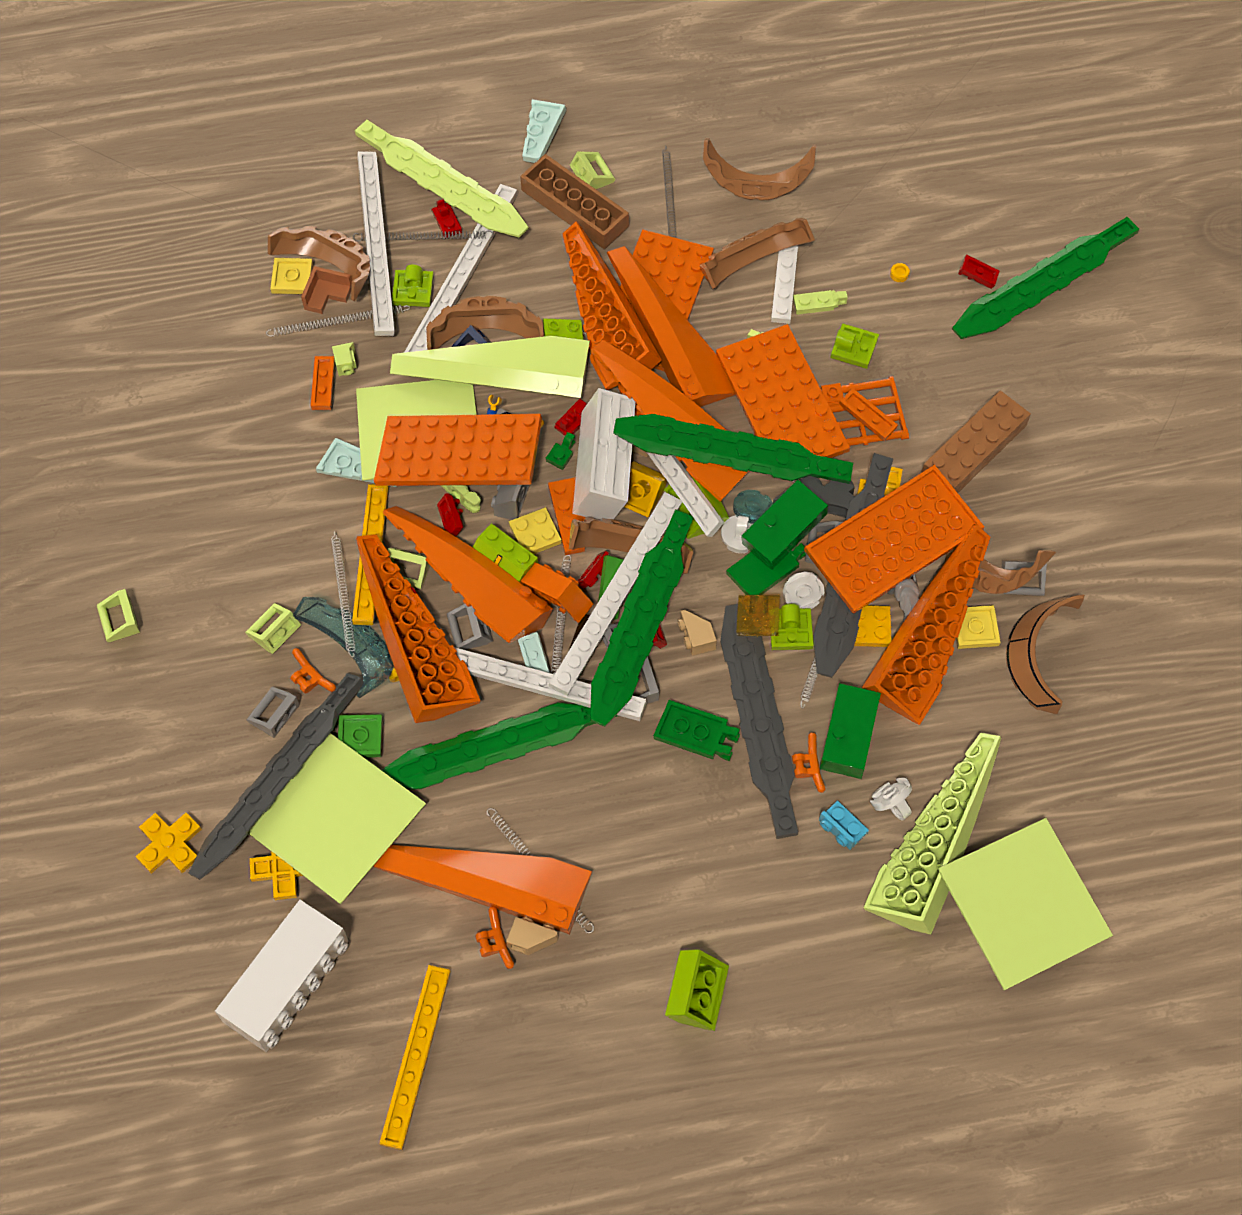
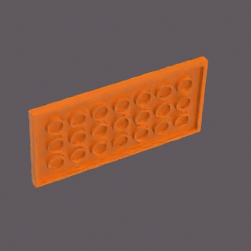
M642 229L632 254L633 257L684 317L689 320L705 277L700 269V265L709 261L708 257L713 254L714 248ZM621 283L620 288H621V290L623 291L624 295L626 296L627 300L629 301L630 305L632 306V304H631V302H630V300H629V298H628V296H627V294H626V292H625V290H624V287H623V285H622V283ZM660 362L653 367L654 369L664 371Z
M788 324L716 349L719 361L755 436L777 441L781 439L796 442L814 455L828 458L850 452V446Z
M541 414L387 416L374 483L376 486L531 485L542 422Z
M934 464L805 546L804 551L854 614L893 589L900 582L910 578L956 548L973 525L977 524L981 529H984L985 526Z

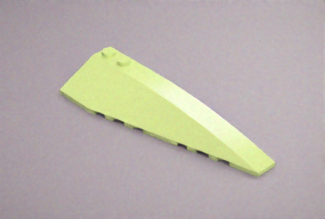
M544 336L392 354L390 374L582 399L590 341L558 336Z
M985 733L978 735L965 753V759L956 765L954 774L949 780H945L941 786L942 790L938 795H934L915 821V827L904 836V842L899 849L895 848L890 855L892 857L890 861L879 870L863 907L866 911L910 930L932 934L949 892L938 868L964 855L988 786L1001 741L1000 736Z

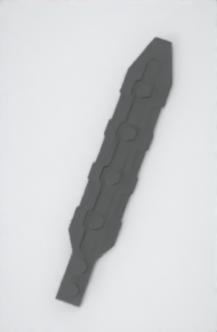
M876 453L873 454L865 487L850 501L845 521L885 496L884 492L893 458ZM828 582L825 591L826 598L821 615L818 617L813 642L816 673L832 678L854 648L862 609L853 614Z
M741 603L725 606L720 643L724 660L727 662L732 695L733 699L736 700L741 721L739 725L742 738L745 739L752 781L767 798L776 839L797 836L798 829L789 795L795 773L783 735L782 719L778 714L775 702L773 681L768 673L762 636Z
M347 673L336 686L335 691L331 692L318 708L304 718L283 748L272 757L260 776L240 796L237 804L207 836L188 872L191 876L199 880L202 879L236 850L248 835V831L255 822L270 808L281 790L296 776L307 758L334 729L339 714L365 684L361 677Z

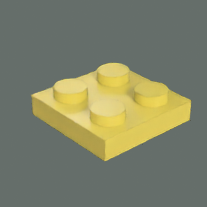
M274 258L271 293L302 294L312 272V259Z
M546 507L509 521L510 529L517 543L532 554L562 544Z
M994 605L967 608L959 636L956 638L958 649L1000 645Z

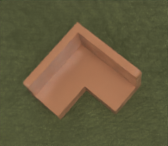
M314 266L301 296L304 310L323 314L328 299L347 303L352 288L350 275Z

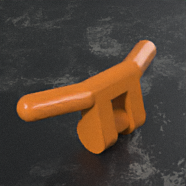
M294 648L292 654L302 669L294 672L290 679L295 684L300 685L302 692L306 694L318 684L330 692L335 691V684L325 679L307 661L300 649ZM309 675L311 679L306 681L305 677Z
M810 733L808 735V754L799 753L792 756L793 764L796 766L794 773L796 778L812 777L817 791L823 793L826 788L819 769L817 736L815 733ZM804 763H810V768H805Z
M491 906L488 912L492 930L482 931L475 935L477 942L481 946V957L500 953L506 968L512 969L514 962L502 934L497 908ZM494 939L496 944L490 945L488 940Z

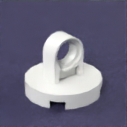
M735 515L724 522L721 528V540L728 550L735 553H748V549L742 544L741 536L756 522L754 518L747 515Z
M801 572L791 575L783 588V598L786 603L796 604L800 609L816 607L820 603L818 600L825 593L823 583L812 572Z
M897 778L896 781L898 783L890 785L888 782L878 788L872 795L874 800H870V803L877 811L891 809L899 820L904 821L912 813L905 801L912 791V786L908 779Z

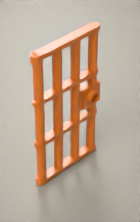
M893 376L888 377V379L854 384L851 382L849 385L843 386L840 383L821 386L820 389L833 413L847 411L839 403L844 397L843 393H848L852 388L856 391L890 386L892 396L867 400L874 406L895 404L897 413L886 415L893 421H899L901 430L894 431L886 440L909 439ZM858 419L838 422L841 429L859 427L861 436L847 438L849 446L860 444L865 446L868 443L883 441L876 434L866 435L865 425Z

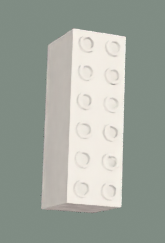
M598 388L583 409L572 514L592 517L597 520H602V518L614 519L628 502L632 444L613 434L616 418L635 416L636 402L633 398L629 399L626 395Z
M299 900L215 1010L216 1014L224 1024L263 1051L267 1052L269 1048H274L279 1041L278 1036L283 1029L286 1030L293 1022L292 1017L297 1011H301L307 1003L306 998L311 992H315L318 989L325 973L328 974L335 965V959L338 955L344 954L348 948L347 943L349 941L344 929L302 900Z

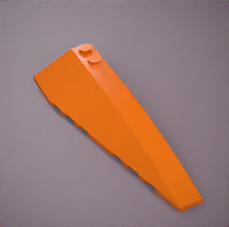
M576 221L562 234L566 252L570 257L569 266L574 275L572 279L577 289L575 293L580 315L584 320L583 329L587 334L588 341H590V360L605 389L609 390L621 383H616L611 370H606L591 351L602 340L618 348L650 370L662 359L617 281L582 227Z
M623 246L608 251L607 255L642 326L662 359L660 363L670 384L700 407L736 395L717 354L628 249Z
M391 845L373 866L379 870L488 907H496L499 911L520 918H530L537 924L550 925L555 930L569 935L592 871L551 857Z

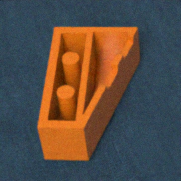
M535 562L520 581L549 605L553 603L559 606L558 610L563 614L567 611L573 620L578 623L593 606L592 601L578 587L579 583L571 576L567 578L559 570L554 572L546 564L542 566Z

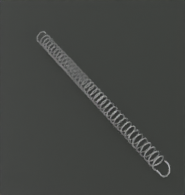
M665 145V149H664V150L667 149L666 145ZM663 150V151H664V150ZM662 151V156H663V154L666 153V152L663 153V151ZM669 152V154H666V155H669V156H670V152ZM664 155V156H665V155ZM663 156V167H664L665 164H667V163L664 164L665 161H670V160H671L670 157H665V158H664V156ZM670 161V165H667V166H670V168H666V169H671V161ZM665 166V167H666V166ZM664 167V168H665V167ZM663 168V170H664V168ZM665 169V170H666V169ZM671 169V170H672V169ZM664 170V171H665V170ZM666 171V172H671V171ZM664 172V181H665V179L667 178V177L665 178V176L668 175V174L665 175L666 172ZM671 172V174H670L671 176H668V177H671V179H672V172ZM667 179V180H671V179ZM666 180V181H667V180ZM671 180V182H667V183H672V180ZM665 181V182H666V181ZM664 182V183H665V182ZM666 183V184H667V183ZM672 183V184H673V183ZM665 184V192H666V190L668 189V188L666 189V187L669 186V185L666 186V184ZM671 184V186H672V184ZM672 186L671 188H672V190H673V186ZM669 190V191H672V190ZM667 191V192H668V191ZM672 191V193H673V191ZM666 192V193H667V192ZM665 193V195H666V193ZM668 193V194H672V193ZM667 194V195H668V194ZM666 195V196H667V195ZM673 195L668 197H673ZM665 196V197H666V196ZM666 197V206H667L668 203H670V202L667 203V201L670 200V199L667 200L668 197ZM673 197V198H674V197ZM672 199V200H673V199ZM673 200V201H672L673 204H670V205H673V207H674V200ZM668 205V206H669V205ZM667 206V207H668V206ZM666 207V209H667V207ZM670 207V208H673V207ZM668 208V209H669V208ZM674 208V209H675V208ZM667 209V210H668V209ZM674 210L667 211V220L671 217H668L669 214L675 213ZM674 214L673 217H674V220H675V214ZM672 218V219H673V218ZM669 219V220H671V219ZM668 220V221H669V220ZM675 220V221H676V220ZM671 221V222H674V223L676 224L675 221ZM667 222V223H668V222ZM669 222V223H671V222ZM668 223V232H670V231H669V229H670V228H669V226H670L669 223ZM671 224V225H675V224ZM675 225V227H676V225ZM671 227V228H675V227ZM675 228V230H671V231H675V233H671V234H676V228ZM668 233V235L670 236V234ZM676 234V235H677V234ZM675 235V237H676V235ZM671 236V237H673V236ZM676 237V238H677V237Z
M438 231V237H439V231ZM445 231V237H446V231ZM448 231V238H450L449 231ZM452 231V236H453V231ZM455 231V238H457L456 231ZM459 231V236H460V231ZM462 231V238H464L463 231ZM466 231V236H467V231ZM469 231V238H471V233H470V231ZM473 231V236H474V231ZM476 231V238L478 237V239H480V236L478 237V233ZM480 231V236H481V231ZM483 231V238H484V237H485V232ZM487 231V232H491V231ZM389 232V239L391 240V238H390V232ZM396 232V238H397V232ZM399 232V234H401V233ZM403 232V238H404V240H406V239H408V235H406V239H405V237H404V232ZM406 232V234H407V232ZM410 232V238H411V240L415 239L414 232H413V239H412V237H411V232ZM417 232V238L419 239V237H418V232ZM420 232V239H422L421 232ZM424 232V237H425V232ZM427 232V239H428V238H429V235H428V232ZM431 232V237H432V232ZM434 232V239L436 238L437 240L438 237L436 238V234ZM441 232V239H445V237L443 238V234ZM491 232L493 237V232ZM355 233V234H358V233ZM361 233V240H363V238H362V233ZM385 233V234H386L385 240L387 239V233ZM392 233V240L394 239V233ZM354 234V235H355V234ZM353 235V239H354V235ZM400 235V236H399V240H400V239L403 240V238L401 239V235ZM460 236V239H462L461 236ZM467 236V239H469L468 236ZM474 236V238H475V236ZM481 236V238H482V236ZM425 237V239H426V237ZM432 237V239H433V237ZM439 237V239H440V237ZM446 237V239H447V237ZM452 237L450 239H452ZM453 237V239H455V238ZM459 237L457 239H459ZM466 237L464 239H466ZM485 237V239H486V237ZM490 237V238H492V237ZM364 238L363 241H365V238ZM397 238V240H398V238ZM410 238L408 240H410ZM417 238L415 240H417ZM424 238L422 240H424ZM430 238V239H431V238ZM471 238V239H472V238ZM475 238V239H476V238ZM482 238V239H483V238ZM354 239V240H355V239ZM387 239V240H389V239ZM394 239V240H396V239ZM419 239V240H420V239ZM426 239V240H427V239ZM429 239V240H430V239ZM433 239V240H434V239ZM440 239V240H441V239ZM447 239V240H448V239ZM355 240V241H361V240ZM391 240V241H392V240Z

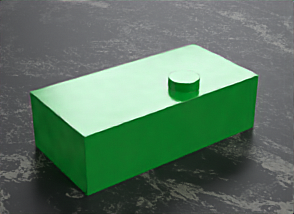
M797 480L741 536L742 544L773 570L828 514V505L802 482Z
M839 683L820 770L862 779L881 693Z

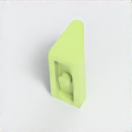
M577 152L570 163V167L575 175L595 189L615 181L614 176L599 152ZM596 161L604 175H597L590 162Z
M388 548L389 558L392 562L397 558L421 564L418 580L407 577L403 578L409 581L411 587L422 589L430 567L425 560L427 556L397 548Z
M126 589L115 592L97 604L107 642L140 633ZM121 605L126 623L112 631L106 609Z
M274 603L245 633L261 647L273 654L301 624L290 610ZM276 612L280 614L261 635L257 634Z

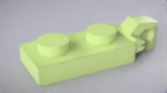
M829 290L793 295V302L796 314L799 315L832 311L838 305L847 304L848 297L846 291L836 292Z

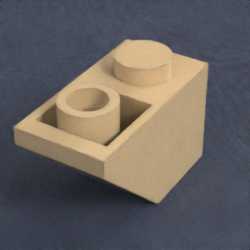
M682 610L680 612V619H678V626L680 631L685 633L684 644L686 649H690L692 656L716 650L717 640L711 623L686 610Z
M516 917L506 941L507 948L530 955L558 941V932L550 925L543 924V926L534 924L535 922L530 918L522 917L520 919Z

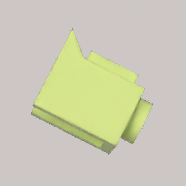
M354 343L332 346L338 375H351L355 373L354 369L357 367L354 358L356 353Z

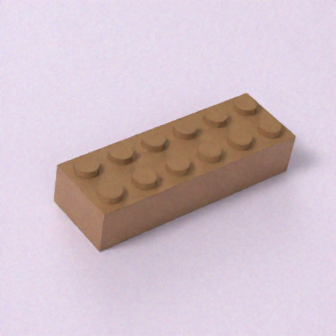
M546 154L520 176L521 190L569 225L577 221L588 238L603 249L608 247L629 227V212Z
M1000 390L924 463L922 472L935 464L956 492L959 493L1027 426L1031 413Z

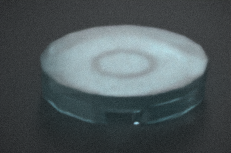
M745 490L740 492L734 499L733 512L737 517L739 515L749 517L748 523L754 524L773 505V502L766 494L765 496L760 494V491Z

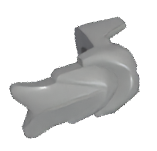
M915 574L912 576V579H905L888 591V594L894 595L896 601H899L900 609L904 613L903 622L919 600V588Z

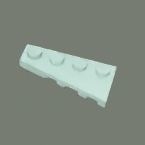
M532 99V109L529 114L530 120L529 125H527V138H525L522 154L524 161L535 163L546 153L566 112V107L563 104Z
M335 438L316 467L317 473L362 481L360 448ZM373 479V480H364L365 482L374 483V479Z

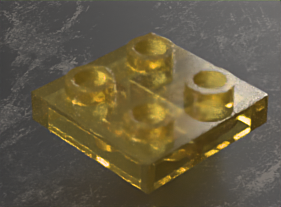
M739 595L737 636H779L780 595Z

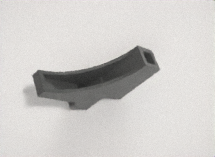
M808 476L799 480L828 505V514L846 518L850 501L855 497L853 496L855 487L852 481L849 484L830 481L823 486L817 477ZM785 490V491H784L783 493H781L779 496H777L776 498H774V499H773V504H774L787 490Z

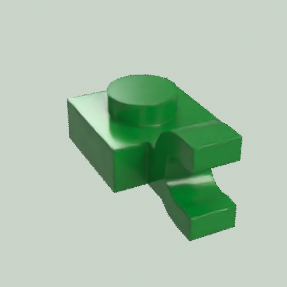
M567 432L562 445L555 443L546 456V462L563 470L573 456V451L570 449L575 444L573 440L575 435Z

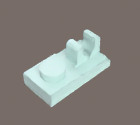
M538 632L518 639L525 666L550 673Z

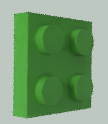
M339 715L338 739L364 758L381 757L382 715Z

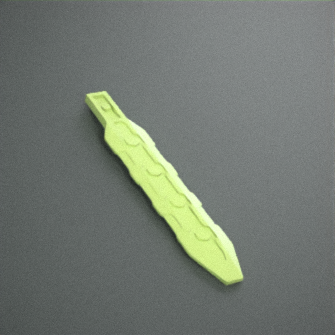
M366 120L355 130L357 137L382 152L386 164L398 172H403L426 190H431L452 207H457L472 217V220L486 229L518 238L528 230L527 224L511 203L497 194L494 195L478 185V182L459 173L444 160L434 157L414 141L394 137L369 120Z

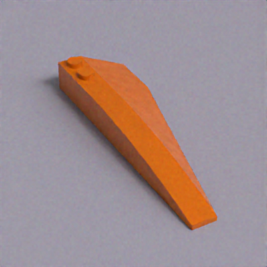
M604 340L592 348V353L604 368L611 370L616 383H621L627 390L625 394L628 398H633L638 404L636 408L642 415L656 414L671 417L677 421L697 425L701 423L726 430L685 394L618 348ZM675 456L679 462L683 461L686 464L687 472L720 502L750 472L733 470L732 467L712 463L693 462L692 459Z
M397 506L384 509L383 514L397 529L404 531L403 536L408 541L411 540L416 544L415 549L418 553H424L427 556L425 560L444 581L452 584L451 589L455 593H460L464 597L463 602L467 607L472 606L475 609L474 614L477 618L508 643L544 627L553 608L544 599L536 596L529 587L521 584L470 545L431 522Z
M977 524L973 525L963 541L956 547L926 588L862 687V689L881 693L879 700L881 704L918 725L921 724L941 691L943 675L947 673V663L949 657L953 654V645L955 639L959 636L968 608L966 605L974 590L972 589L973 583L978 578L980 572L978 568L980 562L984 559L991 538Z
M376 534L357 536L358 549L376 614L415 723L434 721L479 704L480 698L467 665L463 660L460 661L456 655V649L453 645H449L445 639V633L436 626L434 617L418 594H414L411 590V584L400 574L398 565L391 561L389 552Z

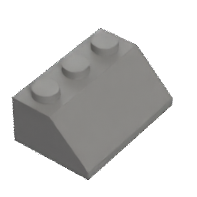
M497 485V496H493L491 502L494 516L510 520L519 518L530 485Z

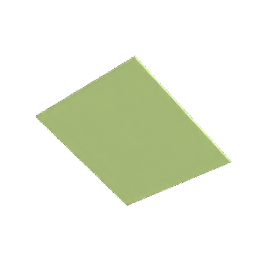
M430 380L357 388L362 481L373 480L375 477L387 416L476 415L473 385Z
M330 733L303 763L296 776L281 790L270 808L255 822L248 831V834L341 904L426 803Z
M1047 818L938 868L1003 990L1113 936Z

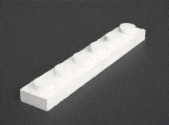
M798 245L778 252L771 322L790 324Z
M647 452L706 536L713 537L724 524V521L681 462L672 455L663 456Z

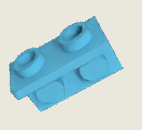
M838 801L826 812L823 811L820 814L819 821L821 827L835 835L837 842L843 847L846 846L849 850L869 832Z

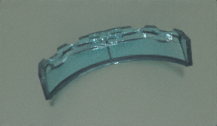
M303 597L293 613L295 619L324 632L338 642L347 652L349 647L354 646L352 643L355 644L356 649L349 651L351 656L354 653L352 658L359 666L363 676V685L357 693L358 698L372 691L390 677L394 665L390 660L387 645L369 625H353L352 623L346 626V628H349L346 631L352 630L354 640L348 642L347 645L349 646L346 649L341 608L332 607L326 603L327 600L319 597Z

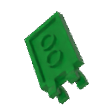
M802 543L799 544L773 570L750 552L728 568L726 574L753 602L799 568L797 561L806 556L804 553L805 546Z
M669 700L653 738L654 740L710 759H714L716 754L720 758L730 761L733 752H731L732 747L723 745L725 738L737 743L740 738V729L727 726L728 719Z

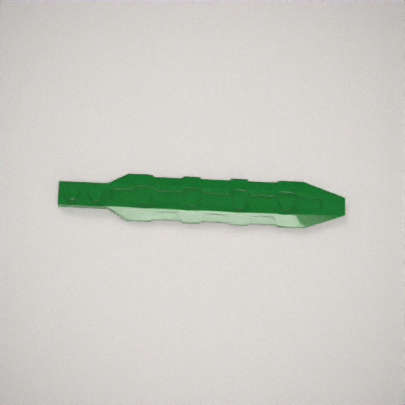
M1125 217L1099 234L1082 236L1075 239L1049 258H1044L1030 270L1020 276L1013 277L999 289L990 294L987 293L971 303L952 330L960 339L996 331L1026 309H1031L1041 303V300L1055 291L1067 287L1073 280L1084 273L1091 272L1104 264L1109 251L1138 234L1139 228L1128 217Z
M656 414L616 418L613 434L648 453L663 456L672 455L692 459L693 462L712 463L732 467L733 470L752 471L789 481L812 476L847 484L851 482L853 462L814 455L796 442L781 439L777 441L757 437L751 433L741 431L737 433L717 429L711 425L701 423L697 425L677 421L674 418Z
M675 509L662 542L644 556L632 592L628 594L622 616L617 627L612 632L609 647L602 663H599L591 683L590 721L605 727L632 698L639 680L638 676L646 657L649 656L654 644L652 641L660 622L665 617L672 592L677 587L684 570L681 548L693 521V516Z
M556 703L515 719L509 718L499 721L498 724L474 732L471 730L459 734L456 738L409 750L381 771L406 789H423L442 783L445 779L482 770L488 765L507 759L513 760L525 756L526 753L547 746L553 747L572 741L585 727L596 723L590 721L589 707Z

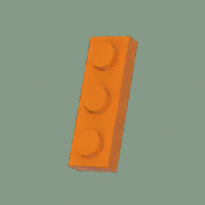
M315 356L311 394L312 410H331L335 368L334 356Z
M854 388L839 403L840 406L883 441L898 426L897 423Z

